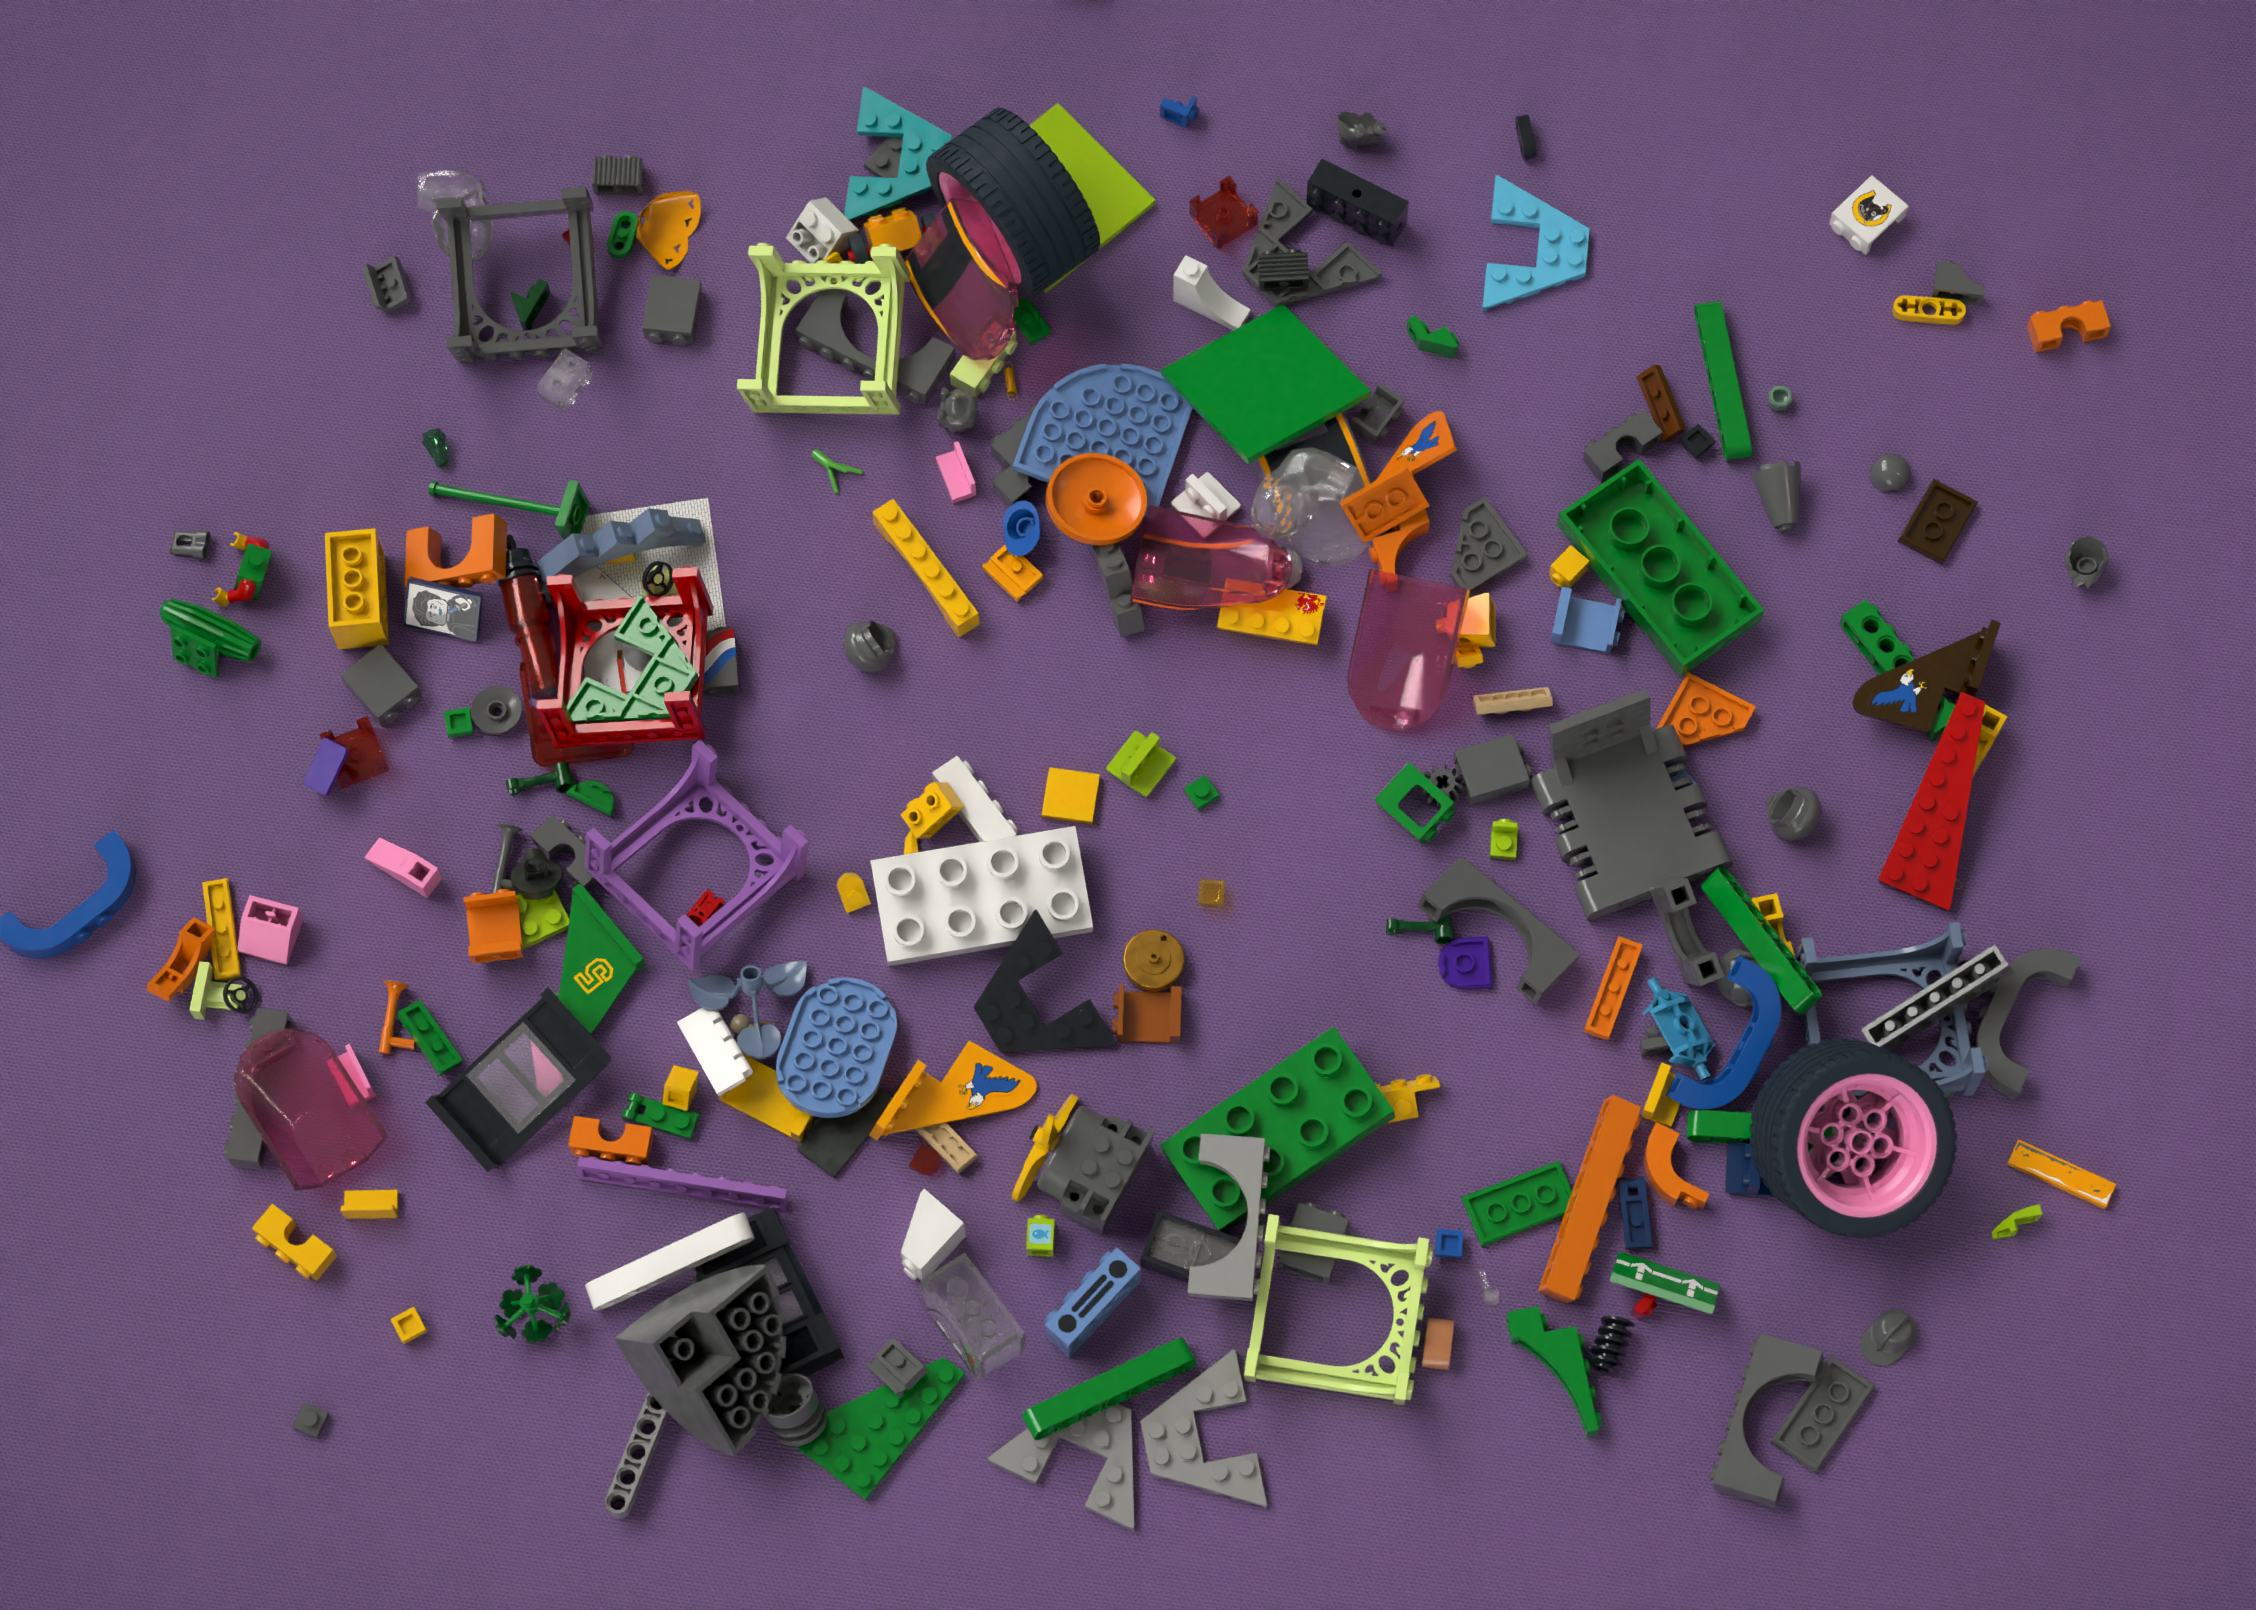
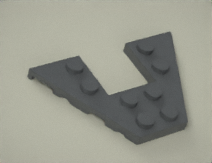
M1279 178L1276 179L1255 240L1250 248L1248 259L1242 270V276L1257 290H1259L1258 254L1269 250L1276 251L1277 253H1287L1289 250L1280 241L1306 220L1313 211L1307 203ZM1346 241L1314 271L1308 268L1309 288L1273 289L1260 292L1278 307L1282 304L1287 305L1380 279L1382 272Z

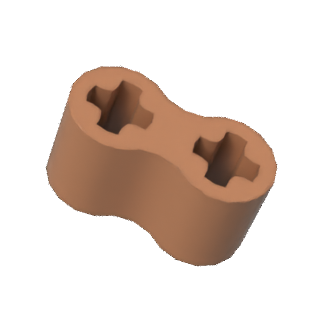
M1428 1317L1422 1367L1441 1370L1449 1369L1454 1321Z

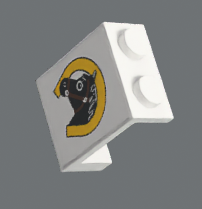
M1871 175L1832 212L1829 224L1835 233L1843 235L1849 240L1854 249L1860 250L1866 255L1870 250L1871 243L1894 221L1900 223L1905 218L1908 205Z

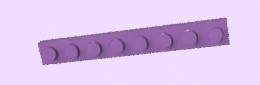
M579 1157L577 1164L578 1178L582 1180L765 1209L773 1207L774 1210L786 1212L788 1203L787 1190L778 1186H761L749 1181L742 1183L730 1181L724 1177H704L698 1173L685 1174L673 1169L660 1170L647 1165L635 1166L622 1161H604L596 1157Z

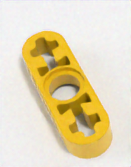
M1902 295L1895 300L1892 313L1895 318L1901 321L1957 325L1962 322L1966 313V307L1961 301L1956 299ZM1902 304L1906 305L1907 312H1902ZM1915 305H1919V306H1918V309H1917V313H1914V312H1915ZM1931 305L1935 308L1936 313L1926 315L1922 307ZM1941 307H1944V308H1943V311H1942V312H1943V315L1941 316V315H1939V314H1940V311H1941ZM1951 308L1956 309L1957 316H1952Z

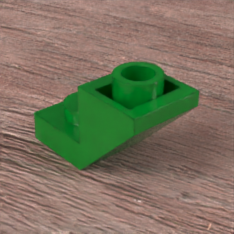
M1417 315L1407 319L1406 330L1419 350L1449 358L1457 356L1458 338L1453 332L1450 333L1446 326L1430 333L1424 321L1420 322Z

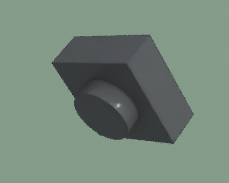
M303 1403L292 1427L297 1431L318 1439L328 1420L329 1413Z

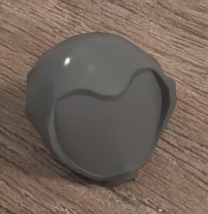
M873 620L850 624L846 628L843 641L846 658L861 671L879 673L886 669L892 661L896 635L891 627H886Z
M1790 787L1770 795L1766 802L1771 828L1776 836L1790 842L1806 838L1819 824L1822 809L1820 800L1813 790Z
M1736 948L1725 952L1719 960L1724 977L1717 979L1716 983L1719 992L1732 1004H1736L1738 1007H1748L1753 1004L1749 993L1742 986L1726 978L1738 955L1758 966L1760 965L1751 953L1744 949Z

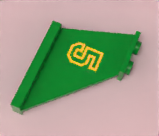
M579 883L572 889L573 897L559 995L556 994V996L592 1035L636 971L640 972L646 967V964L640 953L582 884Z

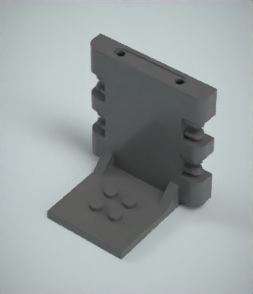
M1647 688L1550 724L1551 769L1535 775L1530 780L1543 815L1551 813L1552 820H1560L1570 815L1572 816V821L1561 824L1556 829L1560 836L1555 839V845L1562 862L1570 859L1571 866H1578L1588 861L1592 864L1591 867L1582 869L1575 874L1577 880H1582L1574 888L1587 922L1652 898L1649 886L1668 878H1688L1689 883L1710 876L1718 866H1722L1725 869L1733 867V862L1719 831H1711L1712 827L1709 823H1704L1694 828L1690 826L1691 822L1700 820L1706 815L1703 808L1707 807V801L1700 785H1692L1691 778H1683L1672 783L1671 777L1679 775L1687 769L1685 764H1683V762L1687 761V755L1674 725L1663 726L1652 731L1650 725L1651 697Z

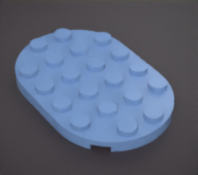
M847 977L833 978L816 988L813 986L800 998L794 1009L776 1062V1077L779 1088L784 1097L794 1107L812 1116L836 1118L856 1112L873 1098L881 1082L897 1032L896 1012L887 1000V996L879 988L860 979Z

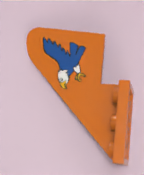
M1433 412L1419 421L1409 432L1376 481L1339 501L1363 543L1430 506L1413 475L1457 450L1444 412Z

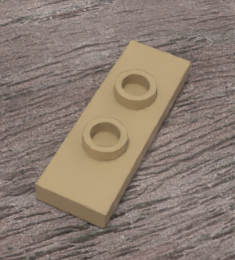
M1549 687L1474 695L1473 705L1477 715L1488 713L1501 715L1506 714L1508 711L1520 710L1527 712L1534 708L1553 706V698Z
M947 1123L915 1129L958 1175L978 1158L977 1154Z

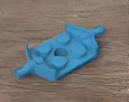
M1657 977L1649 979L1647 984L1654 994V999H1652L1643 1014L1646 1015L1648 1012L1652 1014L1674 1056L1669 1062L1687 1067L1692 1066L1695 1068L1701 1081L1707 1080L1711 1077V1074L1708 1072L1704 1062L1707 1061L1706 1057L1715 1044L1688 995L1668 991V989L1663 990ZM1680 1022H1684L1688 1029L1684 1028Z

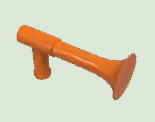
M383 981L382 983L388 989V1004L378 1053L390 1055L391 1047L415 1050L416 1042L414 1039L393 1037L399 996L409 985L396 981Z

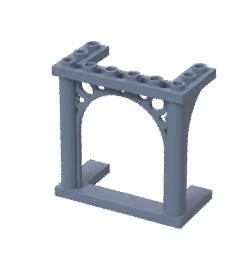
M1959 922L1948 923L1944 934L1940 937L1913 947L1816 958L1813 937L1802 938L1795 958L1814 982L1889 975L1907 979L1920 988L1925 989L1929 986L1926 983V976L1930 972L1937 971L1941 974L1942 978L1957 969L1956 962L1959 960V955L1962 954L1963 946H1966V934L1964 930L1960 929ZM1920 968H1924L1920 977H1916L1912 972H1919ZM1814 1004L1802 1015L1807 1046L1813 1043L1819 1044L1818 1042L1821 1041ZM1967 1004L1948 1015L1950 1021L1940 1020L1941 1029L1937 1047L1932 1055L1918 1067L1929 1074L1930 1078L1934 1079L1938 1084L1937 1087L1941 1088L1944 1093L1962 1091L1963 1096L1974 1095L1977 1087L1980 1086V1081L1984 1078L1985 1071H1988V1061L1986 1055H1982L1981 1047L1974 1048V1046H1970L1968 1036H1971L1970 1021L1965 1020L1964 1012L1967 1011ZM1951 1038L1950 1043L1954 1048L1946 1046L1945 1039ZM1943 1052L1949 1053L1955 1058L1956 1065L1952 1067L1944 1065L1939 1059V1054ZM1935 1064L1937 1069L1929 1071V1066ZM1852 1090L1856 1099H1859L1867 1092L1866 1090Z

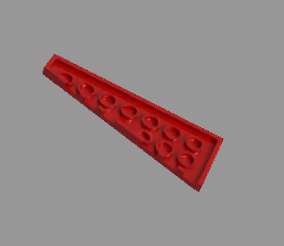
M1961 692L1878 879L1881 883L1946 911L1950 910L1985 708V701Z

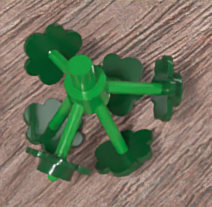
M533 1265L516 1267L511 1275V1279L516 1280L519 1285H525L526 1294L523 1295L519 1289L514 1291L505 1290L502 1293L503 1300L500 1301L499 1307L504 1310V1315L509 1320L507 1321L496 1314L494 1316L496 1330L504 1337L510 1336L512 1339H515L517 1332L511 1325L519 1317L523 1316L524 1313L530 1315L531 1321L525 1324V1329L521 1331L522 1336L526 1337V1341L531 1344L546 1340L547 1335L552 1332V1326L546 1324L543 1319L537 1321L535 1313L540 1310L556 1317L557 1320L554 1328L556 1332L559 1330L560 1325L566 1326L567 1322L570 1321L571 1312L568 1311L569 1303L567 1302L561 1308L562 1304L560 1301L564 1299V1291L560 1288L557 1289V1284L552 1282L549 1285L541 1284L538 1288L540 1295L536 1296L531 1293L530 1282L538 1281V1277L542 1275V1270L535 1268Z

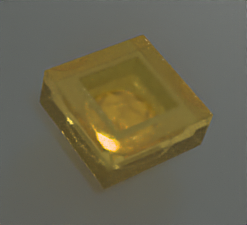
M1200 879L1197 906L1223 908L1226 881Z

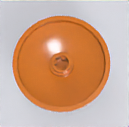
M1086 453L1067 459L1055 469L1046 490V506L1054 524L1070 538L1090 545H1110L1128 538L1138 529L1145 515L1147 494L1141 478L1128 464L1110 455Z

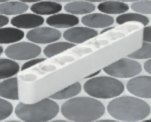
M740 1213L726 1218L585 1284L593 1309L598 1311L610 1307L753 1241L755 1238L746 1214Z

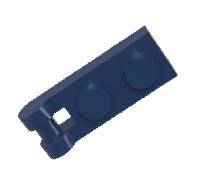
M1638 1176L1633 1180H1626V1177L1617 1178L1625 1250L1651 1249L1652 1237L1645 1177ZM1628 1190H1637L1638 1195L1628 1196Z

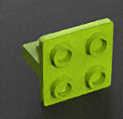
M1134 731L1107 765L1106 771L1142 796L1148 797L1174 764L1176 757L1160 747V737L1153 732L1148 737H1145L1140 732Z

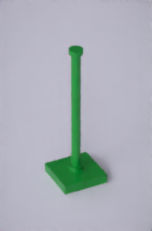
M572 480L568 482L561 507L439 485L437 481H431L429 485L430 496H437L438 494L557 516L555 527L563 540L572 533L581 534L590 506V501L580 483Z

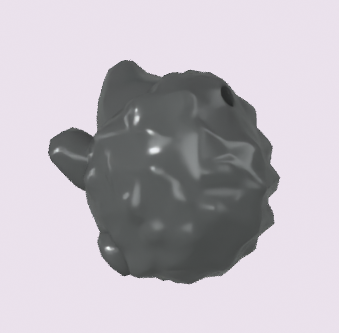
M943 387L940 409H938L937 416L939 426L948 428L951 433H963L973 429L979 418L977 397L972 396L969 390L962 391L957 388L949 392L946 387Z

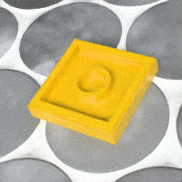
M1049 767L1041 817L1092 825L1100 774Z

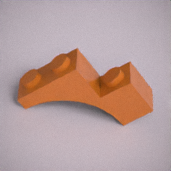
M1425 509L1392 527L1393 533L1372 538L1371 548H1368L1371 562H1376L1377 564L1376 576L1379 585L1384 584L1386 593L1396 590L1395 564L1403 548L1416 537L1429 532L1430 521Z

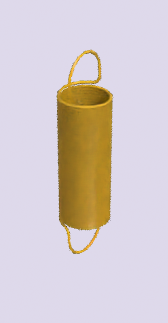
M1012 365V368L1004 369L1008 395L1017 393Z

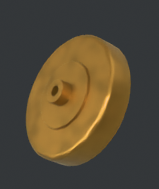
M1150 929L1139 932L1125 946L1123 952L1124 972L1129 981L1142 990L1150 992L1166 990L1173 986L1183 974L1185 967L1183 947L1177 938L1166 931Z

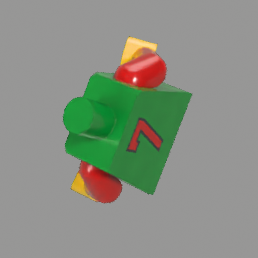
M238 532L233 534L237 536L235 543H230V545L243 551L246 550L236 578L234 590L226 592L218 587L214 591L218 595L212 598V601L225 607L229 602L234 603L250 599L258 600L272 557V551L269 550L270 544L267 540L247 537Z

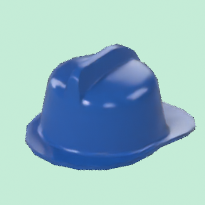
M1016 502L1005 512L1003 529L1007 551L1014 556L1026 555L1035 548L1040 539L1043 523L1036 507L1030 502Z

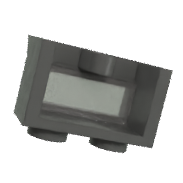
M1380 382L1370 400L1364 403L1358 416H1354L1349 430L1356 431L1373 444L1378 438L1383 440L1390 430L1388 424L1391 420L1396 422L1402 415L1404 409L1401 407L1404 398Z

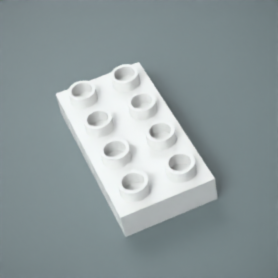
M1076 826L870 860L888 966L1012 946L1035 909L1038 910L1054 938L1093 932Z

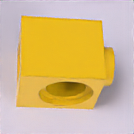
M1570 545L1550 566L1549 576L1551 581L1558 587L1571 588L1588 571L1589 560Z
M674 1065L664 1085L662 1104L688 1111L697 1091L699 1072Z

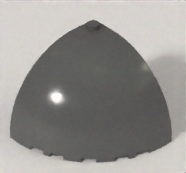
M767 1265L740 1267L704 1279L655 1306L614 1338L643 1385L681 1426L708 1446L733 1456L756 1433L754 1429L761 1418L767 1416L769 1412L767 1407L772 1395L777 1393L782 1374H779L781 1358H785L786 1336H783L782 1321L785 1320L784 1312L780 1311L777 1298L780 1294Z

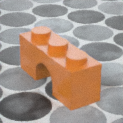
M2089 300L2078 306L2070 307L2066 305L2059 307L2055 311H2038L2030 316L2027 330L2035 353L2059 348L2063 339L2061 329L2066 327L2077 330L2082 342L2106 338L2111 325L2103 301L2094 302Z
M574 1116L568 1147L575 1157L588 1158L594 1156L600 1157V1160L610 1162L621 1160L626 1161V1164L640 1166L641 1163L649 1164L654 1139L652 1127L626 1123L622 1137L616 1141L609 1142L601 1138L603 1126L600 1119Z

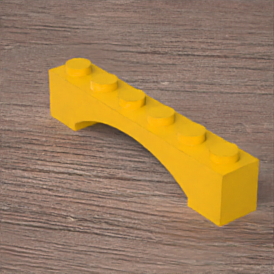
M892 499L872 512L874 525L919 577L942 612L944 619L958 638L980 625L977 610L895 500Z

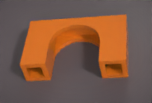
M495 513L472 517L470 550L461 563L449 569H443L441 565V534L429 526L407 530L404 586L407 588V581L410 577L463 588H470L473 584L478 583L491 584L495 580L505 579L507 522Z

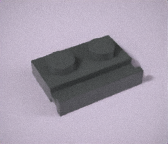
M892 1338L874 1356L875 1359L871 1364L869 1362L866 1364L900 1399L907 1388L910 1390L928 1372L895 1338Z

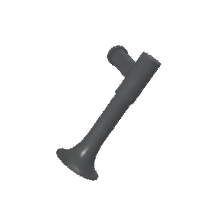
M503 823L496 825L502 832V844L491 894L500 889L513 890L511 880L505 878L513 838L518 832L523 831L518 826Z

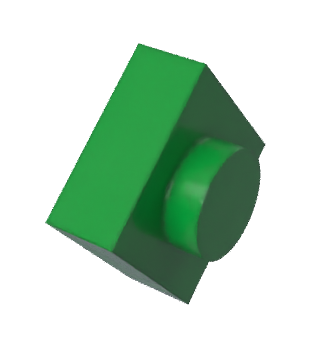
M469 707L444 711L448 738L474 734Z
M1206 775L1184 788L1185 794L1197 811L1219 799V793Z

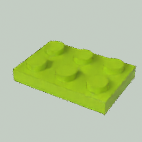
M553 890L552 896L540 900L526 899L525 894L517 895L523 950L568 929L569 918L555 890Z

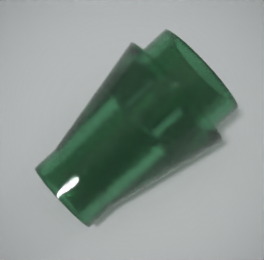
M440 428L425 432L422 435V444L432 457L436 467L448 465L450 459L446 434L442 433Z

